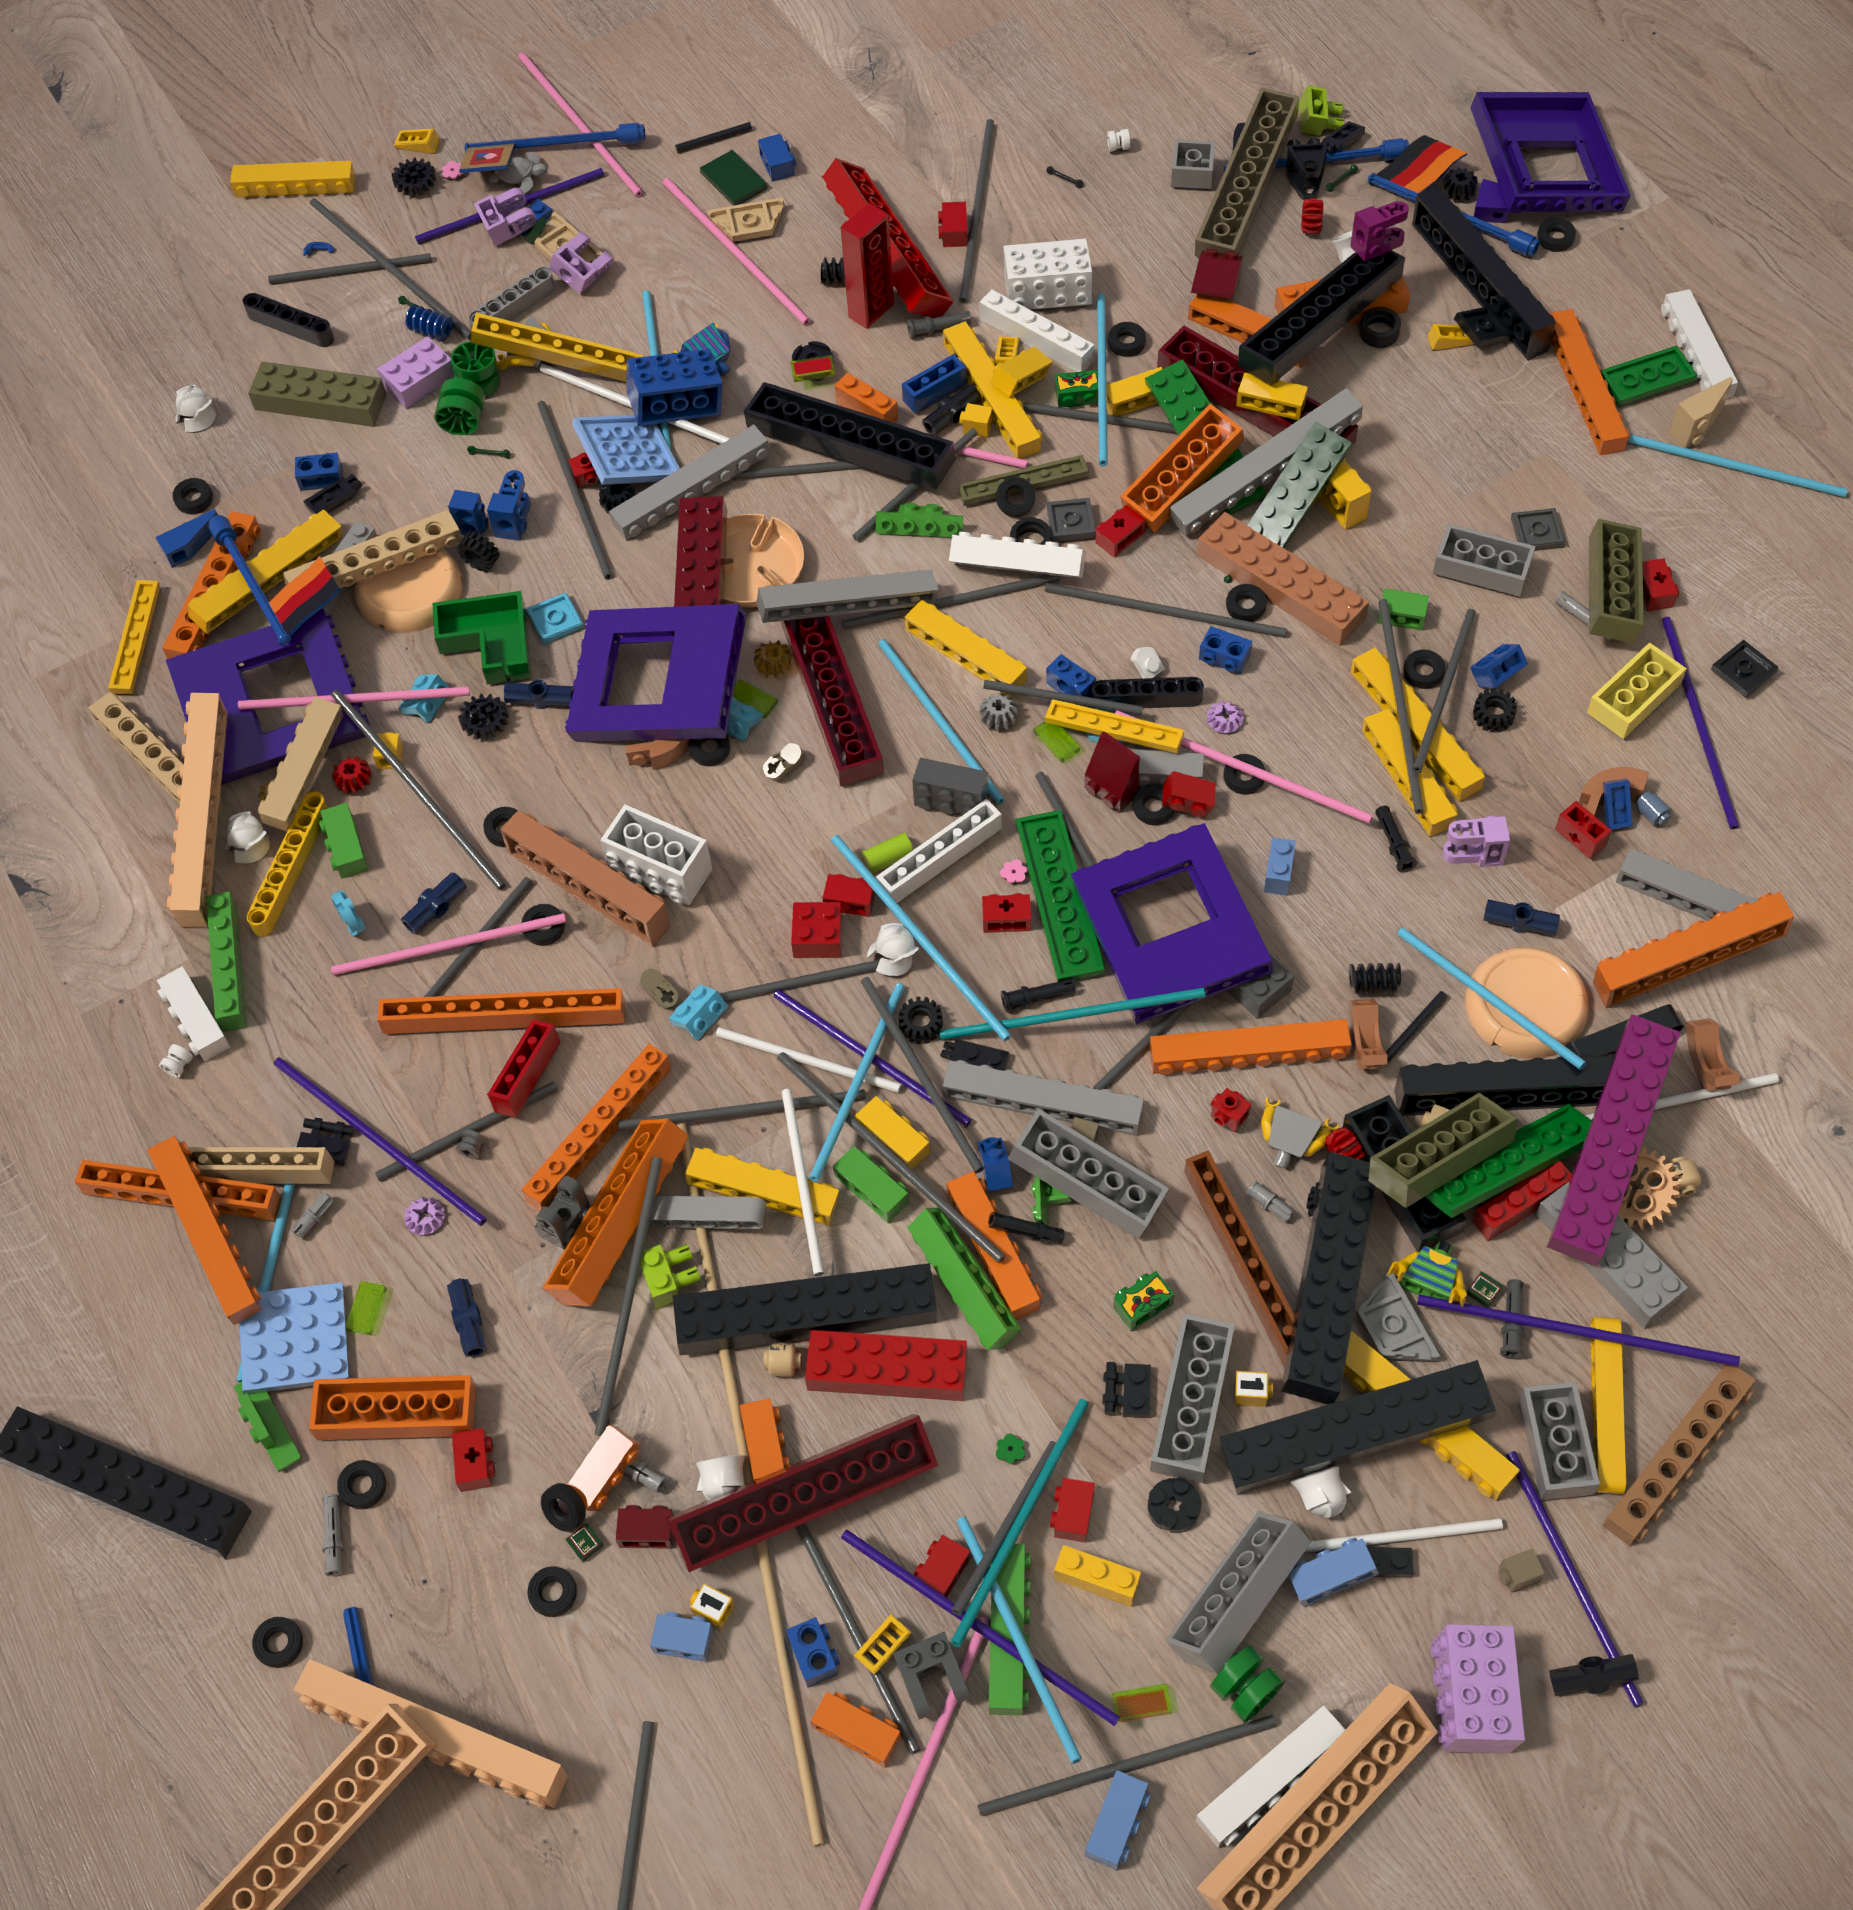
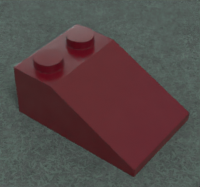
M1216 249L1202 250L1191 293L1233 299L1240 281L1243 256H1239L1236 252L1218 253Z
M1103 731L1085 772L1084 787L1086 791L1092 796H1097L1108 808L1120 813L1134 799L1138 791L1140 757Z

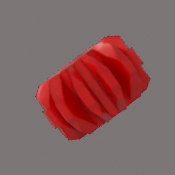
M1317 198L1304 200L1301 221L1303 233L1308 235L1321 233L1324 212L1322 200H1317Z
M348 755L347 760L339 759L340 765L333 766L332 779L335 782V786L339 791L343 790L346 795L351 791L356 795L359 789L365 791L364 785H371L372 771L365 760H361L359 756L352 759Z
M1346 1127L1334 1130L1325 1137V1147L1328 1149V1153L1330 1151L1365 1161L1364 1151L1358 1142V1138Z

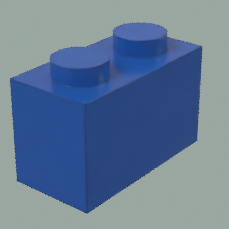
M781 134L759 139V155L771 181L793 176L796 160L794 155L790 154L787 140L784 141Z

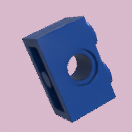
M1060 654L1046 668V684L1057 692L1091 698V689L1093 683L1096 682V677L1064 655Z

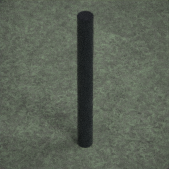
M750 122L676 144L675 149L679 153L752 130Z
M1440 991L1386 1051L1387 1064L1447 999L1446 993Z

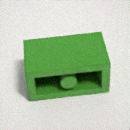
M1384 588L1382 599L1388 601L1392 626L1423 631L1429 596ZM1379 613L1378 623L1382 624L1381 614Z

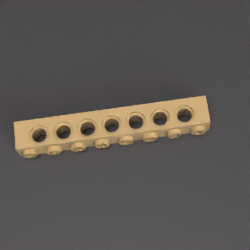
M445 510L327 555L321 559L329 572L335 574L332 577L338 587H349L360 580L372 578L381 572L393 570L404 563H411L417 558L432 555L438 550L456 545L460 542V531L449 510ZM316 560L283 572L285 584L287 585Z
M108 692L89 706L88 709L94 720L180 805L178 800V787L182 786L180 766L184 764L180 761L181 758L174 749L169 750L167 748L168 745L161 736L155 737L152 728L146 722L142 724L139 715L133 709L129 711L127 704L120 696L116 698L111 692ZM221 803L219 805V814L224 811Z

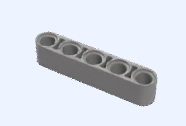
M548 267L535 269L469 314L471 330L476 312L511 321L551 294L555 289L551 269Z
M655 1196L649 1225L659 1228L761 1229L764 1224L767 1203L765 1200L756 1197Z

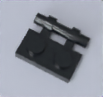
M317 1117L315 1119L305 1118L303 1128H309L312 1131L311 1133L301 1132L296 1147H325L335 1161L334 1165L345 1166L350 1149V1140L342 1138L343 1135L353 1136L354 1127L345 1125V1122L337 1121V1123H331ZM321 1131L334 1133V1136L328 1137L320 1134Z
M1107 1362L1106 1371L1103 1373V1382L1106 1383L1105 1394L1102 1395V1404L1105 1405L1104 1413L1106 1415H1115L1116 1406L1123 1407V1417L1149 1418L1151 1365L1125 1363L1124 1373L1116 1372L1117 1363ZM1116 1384H1124L1123 1396L1116 1395Z

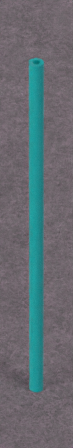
M1198 988L1001 1020L999 1022L1006 1029H1013L1205 998L1206 991L1205 988ZM988 1023L940 1030L939 1034L940 1039L944 1040L994 1032V1030Z
M1079 1399L957 1628L951 1640L954 1646L961 1647L1087 1409L1089 1403L1086 1400Z

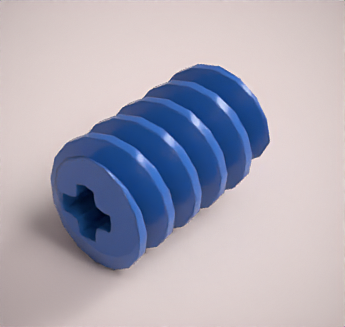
M413 304L407 311L405 324L411 331L443 341L452 331L453 318L450 316L446 317L444 314L439 315L438 312H432L430 309H425L422 306L417 308Z

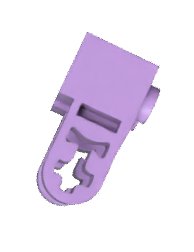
M520 188L510 189L494 198L490 195L474 203L495 246L532 228L537 222V218L530 208H523L505 217L526 204L527 199Z
M583 231L578 233L568 243L566 242L553 254L549 266L555 274L579 294L597 280L614 261V258L606 251L592 263L582 259L578 254L587 247L591 240Z
M1488 816L1486 818L1452 822L1447 832L1449 841L1444 845L1442 856L1446 862L1451 864L1478 862L1479 867L1503 866L1510 843L1506 817ZM1455 830H1459L1462 836H1458V833L1455 832ZM1450 849H1454L1458 853L1455 855Z

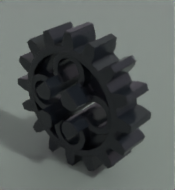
M414 158L410 162L406 159L405 164L400 162L398 163L399 168L394 167L395 173H392V181L398 192L403 191L404 195L411 193L412 196H415L417 192L422 195L423 190L430 191L429 186L434 187L436 174L434 167L431 166L429 161L425 163L424 159L417 161Z
M481 693L478 699L472 696V702L465 701V708L459 709L461 715L458 716L462 730L466 731L469 737L474 734L477 740L480 736L487 740L490 734L496 737L495 732L497 730L503 732L502 725H508L507 718L509 714L505 703L501 702L500 697L493 699L492 694L484 698Z

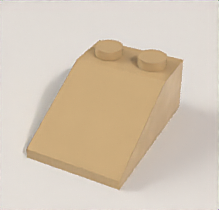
M1731 377L1678 403L1669 433L1684 448L1699 445L1704 440L1724 409L1733 382Z

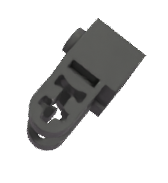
M564 1176L558 1184L557 1189L559 1192L554 1197L555 1199L549 1208L542 1207L536 1216L537 1223L535 1225L536 1231L541 1238L563 1250L570 1242L590 1208L589 1200L582 1185L569 1176ZM564 1216H571L567 1221L563 1222L562 1220Z
M945 1631L893 1653L919 1720L932 1715L920 1684L922 1682L921 1679L938 1671L945 1672L957 1703L971 1698Z

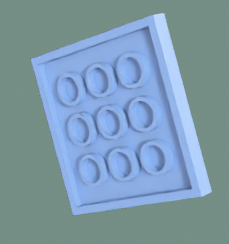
M634 415L577 417L573 419L572 425L602 485L658 482L680 469L657 424L638 426Z
M342 1282L259 1292L262 1300L259 1301L262 1310L239 1322L243 1394L314 1386V1379L349 1378L344 1286Z

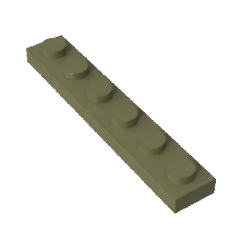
M1083 455L961 483L958 484V492L963 506L996 499L999 485L1010 477L1024 478L1031 483L1034 489L1089 477V470ZM1016 488L1011 489L1007 496L1021 493L1022 491Z

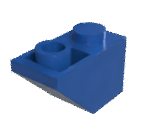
M989 1137L977 1142L988 1191L1013 1187L1010 1162L1002 1137Z

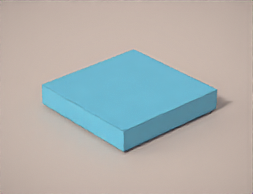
M567 592L526 608V612L543 645L584 629L583 622Z

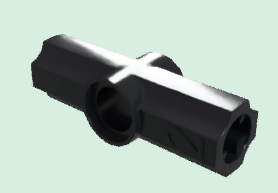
M973 384L967 385L953 397H944L940 401L938 408L922 420V425L931 435H935L951 422L954 424L958 423L962 411L965 412L967 403L975 404L981 400V394L977 387Z
M1633 1654L1604 1660L1601 1657L1591 1656L1580 1660L1578 1665L1549 1670L1555 1696L1585 1691L1589 1694H1599L1607 1691L1611 1685L1639 1680V1673Z

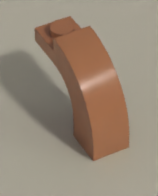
M665 739L626 745L629 766L652 763L653 770L666 767L684 755L689 748L690 739Z
M1615 767L1599 772L1586 783L1578 803L1595 815L1597 807L1604 802L1603 782L1620 779L1629 780L1631 801L1637 802L1642 796L1649 772L1631 767Z
M1374 999L1349 1000L1351 1036L1358 1069L1383 1068V1065L1388 1064L1387 1054L1382 1048L1380 1041L1378 1004Z
M1711 1018L1686 1021L1690 1057L1702 1086L1707 1091L1730 1089L1732 1085L1740 1084V1074L1731 1069L1723 1057L1720 1045L1719 1024Z

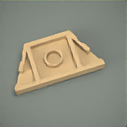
M784 197L711 209L707 210L708 218L732 242L773 235L785 202Z
M557 212L552 213V220L549 224L545 225L542 233L535 240V247L550 261L553 254L561 246L571 241L579 233ZM589 242L587 247L578 255L586 262L592 263L602 252Z

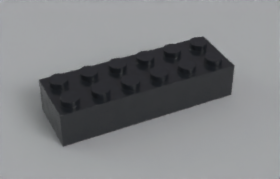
M1390 1095L1345 1114L1342 1128L1346 1127L1358 1138V1142L1364 1151L1366 1162H1370L1372 1156L1413 1133ZM1380 1190L1418 1252L1424 1246L1430 1248L1436 1245L1438 1241H1445L1462 1233L1467 1219L1463 1213L1450 1218L1425 1197L1405 1208Z

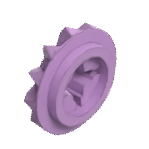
M1221 700L1218 704H1212L1207 712L1209 726L1220 733H1231L1238 730L1244 719L1243 711L1240 710L1239 705L1232 704L1231 700L1228 703H1223ZM1223 711L1226 712L1227 715H1229L1228 722L1224 718V716H1222Z
M422 1196L417 1201L412 1200V1204L406 1208L405 1217L403 1218L407 1228L412 1233L428 1235L441 1227L445 1218V1212L441 1203L433 1197L425 1198ZM427 1210L431 1217H424L420 1221L421 1218L417 1213H424Z

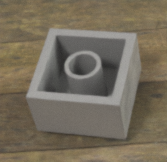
M1175 139L1171 187L1211 189L1215 141Z

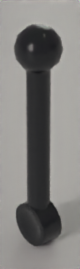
M1052 166L1047 167L1046 172L1048 174H1054L1072 182L1077 188L1083 187L1082 180H1075L1054 170Z

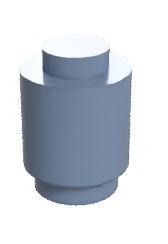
M1648 791L1636 802L1638 811L1653 826H1662L1671 818L1670 813L1672 809L1655 793L1652 794Z

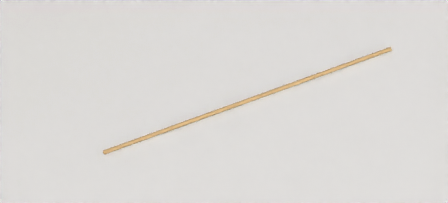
M686 1122L676 1123V1126L688 1135ZM689 1138L686 1140L685 1148L681 1152L685 1173L692 1158ZM687 1184L689 1196H700L698 1187ZM696 1228L707 1291L718 1290L706 1228ZM719 1350L739 1455H746L743 1464L745 1485L754 1481L730 1350ZM764 1540L757 1543L756 1548L813 1846L816 1847L824 1845V1839L767 1543Z

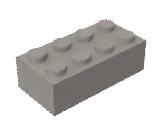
M1448 523L1436 557L1433 574L1520 597L1536 546Z
M1577 1382L1523 1387L1518 1399L1540 1500L1594 1495L1600 1482Z

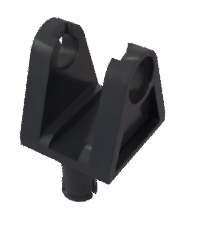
M1313 138L1309 139L1307 144L1300 145V141L1295 139V145L1293 139L1287 143L1288 151L1285 173L1302 200L1317 198L1324 176L1327 143H1320L1318 138H1315L1316 144H1314ZM1312 188L1313 191L1312 193H1306L1303 189Z

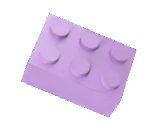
M428 336L377 368L384 388L406 409L439 389L446 380L454 378L451 358Z

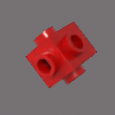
M586 452L568 459L578 487L592 485L600 480Z
M1228 1088L1222 1094L1217 1093L1210 1104L1212 1106L1211 1117L1218 1125L1226 1126L1235 1133L1250 1115L1251 1103L1246 1101L1239 1092L1231 1091Z

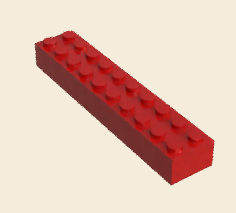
M835 158L822 178L826 182L828 190L836 197L835 201L843 208L845 216L850 219L868 203L873 204L889 216L893 286L898 291L897 295L906 303L907 310L912 314L917 313L924 317H943L953 304V299L864 168Z

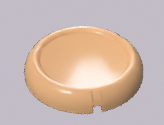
M741 514L727 518L724 604H739L741 608L758 607L756 600L759 587L797 583L803 570L804 550L799 536L789 525L775 517H772L771 521L765 520V515Z
M443 548L432 555H425L411 563L399 565L393 570L384 571L372 578L355 582L353 584V595L358 611L372 625L378 628L380 624L384 625L385 630L391 632H413L434 625L432 603L460 599L463 590L461 581L463 576L455 558Z
M1531 947L1506 949L1485 959L1471 976V978L1565 1047L1577 1040L1586 1026L1589 1015V997L1586 987L1575 969L1565 960L1551 952ZM1467 987L1465 993L1467 1016L1477 1034L1489 1045L1492 1046L1493 1043H1496L1500 1046L1499 1051L1526 1059L1545 1058L1558 1054Z

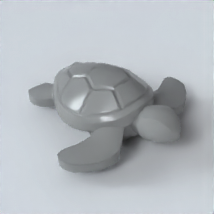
M528 152L529 159L512 157L508 168L495 170V173L489 177V181L496 183L503 180L507 183L521 185L520 189H522L524 195H528L533 190L531 178L546 174L548 169L544 164L540 163V157L535 152Z

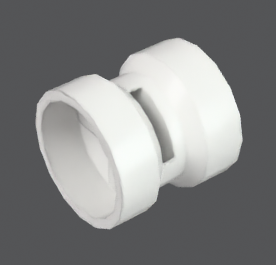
M1122 129L1120 132L1107 131L1109 152L1116 151L1119 148L1123 150L1130 149L1128 129Z
M172 1044L168 1050V1056L161 1060L159 1067L167 1074L180 1078L184 1072L185 1064L190 1063L193 1055L185 1048Z

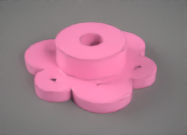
M448 162L446 166L442 167L443 177L456 179L458 176L463 175L464 173H459L461 163Z
M1013 860L1011 863L1005 862L1004 868L1000 871V876L1003 879H1007V882L1010 884L1014 882L1022 883L1025 880L1027 868L1022 866L1020 860Z

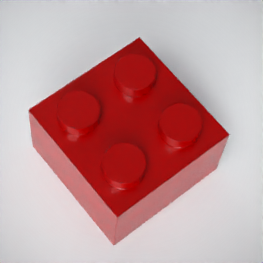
M793 902L791 937L793 958H841L843 919L841 902Z

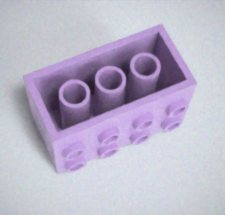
M1447 1624L1434 1638V1641L1431 1642V1656L1436 1661V1669L1433 1671L1434 1686H1438L1439 1696L1436 1697L1435 1709L1436 1713L1440 1714L1441 1725L1438 1727L1439 1743H1443V1752L1511 1753L1525 1741L1514 1627Z

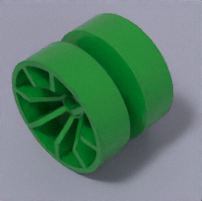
M468 341L458 345L452 351L451 363L454 378H463L476 383L483 389L485 397L497 390L500 379L493 348Z
M463 378L446 380L441 386L434 419L436 424L444 431L454 435H470L476 432L485 401L483 389L476 383Z
M1251 1645L1244 1648L1238 1654L1233 1655L1224 1664V1667L1210 1685V1688L1222 1701H1226L1235 1694H1238L1231 1710L1244 1723L1256 1716L1273 1699L1285 1683V1679L1273 1667L1265 1669L1259 1675L1256 1674L1261 1668L1264 1658Z

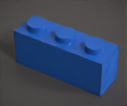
M952 354L903 382V402L914 413L921 411L966 385V366Z

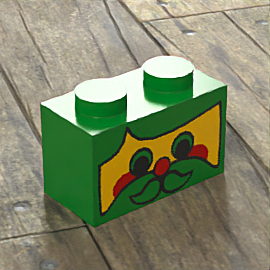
M1090 370L1055 374V392L1058 407L1098 404V371Z
M1157 1271L1150 1275L1146 1273L1137 1279L1136 1284L1130 1288L1124 1287L1115 1294L1113 1308L1130 1331H1133L1173 1305L1174 1293Z

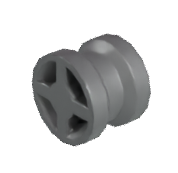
M464 1130L461 1135L462 1141L457 1144L456 1151L467 1158L478 1159L481 1153L479 1149L481 1146H484L486 1138L476 1131Z

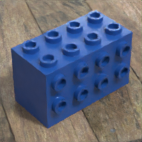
M710 349L627 359L626 392L638 426L721 415L723 383Z

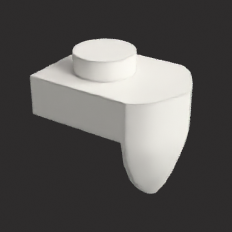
M1152 647L1137 648L1131 655V662L1134 663L1142 678H1153L1165 670Z

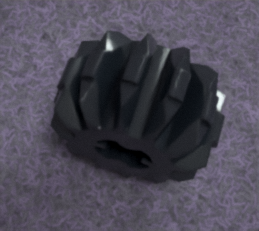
M1458 167L1456 170L1450 169L1449 173L1445 174L1442 189L1449 198H1453V202L1456 199L1462 202L1464 199L1470 200L1475 195L1478 180L1474 176V171L1468 172L1467 168L1461 170Z
M629 483L605 484L603 489L599 490L600 506L604 508L607 514L613 508L635 496V490Z

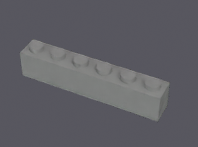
M1630 848L1616 879L1618 884L1707 921L1722 911L1728 913L1735 910L1742 903L1749 902L1751 904L1758 901L1756 898L1740 894L1734 889L1723 887L1710 879H1704L1688 870H1682L1664 860H1658Z

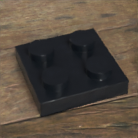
M1489 306L1458 312L1454 317L1455 322L1476 347L1509 341L1512 336L1511 331Z
M1743 639L1712 665L1711 670L1744 697H1748L1777 673L1779 667Z

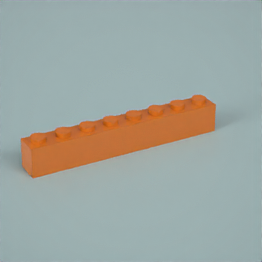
M1573 309L1549 313L1556 321L1551 340L1552 347L1599 456L1625 451L1627 441L1630 439L1629 431L1622 423V415L1615 407V399L1608 391V383L1601 375L1600 365L1596 364L1593 349L1589 348L1587 336L1581 330L1579 318L1575 316Z
M1347 1019L1150 1036L1149 1049L1153 1074L1168 1075L1179 1071L1192 1073L1202 1069L1216 1071L1224 1067L1268 1066L1271 1063L1281 1062L1292 1064L1296 1061L1304 1060L1316 1062L1326 1058L1339 1060L1349 1057L1351 1040Z
M174 1135L147 1149L226 1317L235 1325L261 1311L262 1308L259 1301L262 1300L258 1289L255 1286L251 1287L248 1281L252 1277L245 1265L241 1266L238 1260L242 1256L235 1244L231 1245L228 1240L231 1237V1233L225 1223H220L218 1217L221 1216V1213L215 1202L210 1203L208 1196L211 1195V1192L206 1183H201L198 1178L201 1175V1171L195 1161H190L188 1156L192 1153L185 1141L180 1142Z

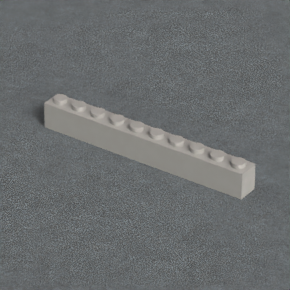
M1347 388L1172 505L1170 507V518L1185 536L1191 532H1197L1203 524L1209 520H1215L1222 511L1227 508L1231 509L1240 499L1252 495L1256 488L1262 484H1268L1274 476L1280 472L1282 473L1315 422L1340 435L1349 425H1355L1360 421L1363 405Z

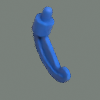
M311 242L303 249L304 256L311 254L314 249L328 250L329 253L334 252V247L325 242Z

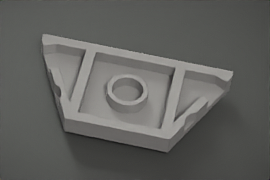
M1386 1274L1385 1278L1374 1288L1369 1298L1362 1303L1356 1312L1375 1350L1385 1359L1439 1360L1440 1355L1397 1278L1394 1274Z

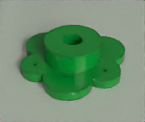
M1006 1434L1004 1440L1000 1439L997 1441L996 1457L999 1460H1006L1008 1464H1013L1015 1459L1022 1460L1025 1457L1024 1441L1017 1439L1014 1434Z

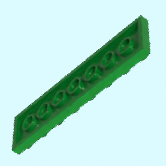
M1183 359L1145 378V384L1178 436L1210 404ZM1239 448L1219 466L1206 482L1244 457ZM1261 485L1256 488L1252 495L1243 497L1231 509L1227 508L1224 511L1231 515L1265 498L1267 492Z
M1057 810L1016 818L1015 824L1057 982L1070 978L1078 980L1105 974L1095 932L1073 886L1071 873L1077 871V866L1062 811Z
M1567 1104L1517 1130L1514 1142L1426 1195L1425 1198L1450 1218H1453L1581 1150L1592 1120L1570 1104Z

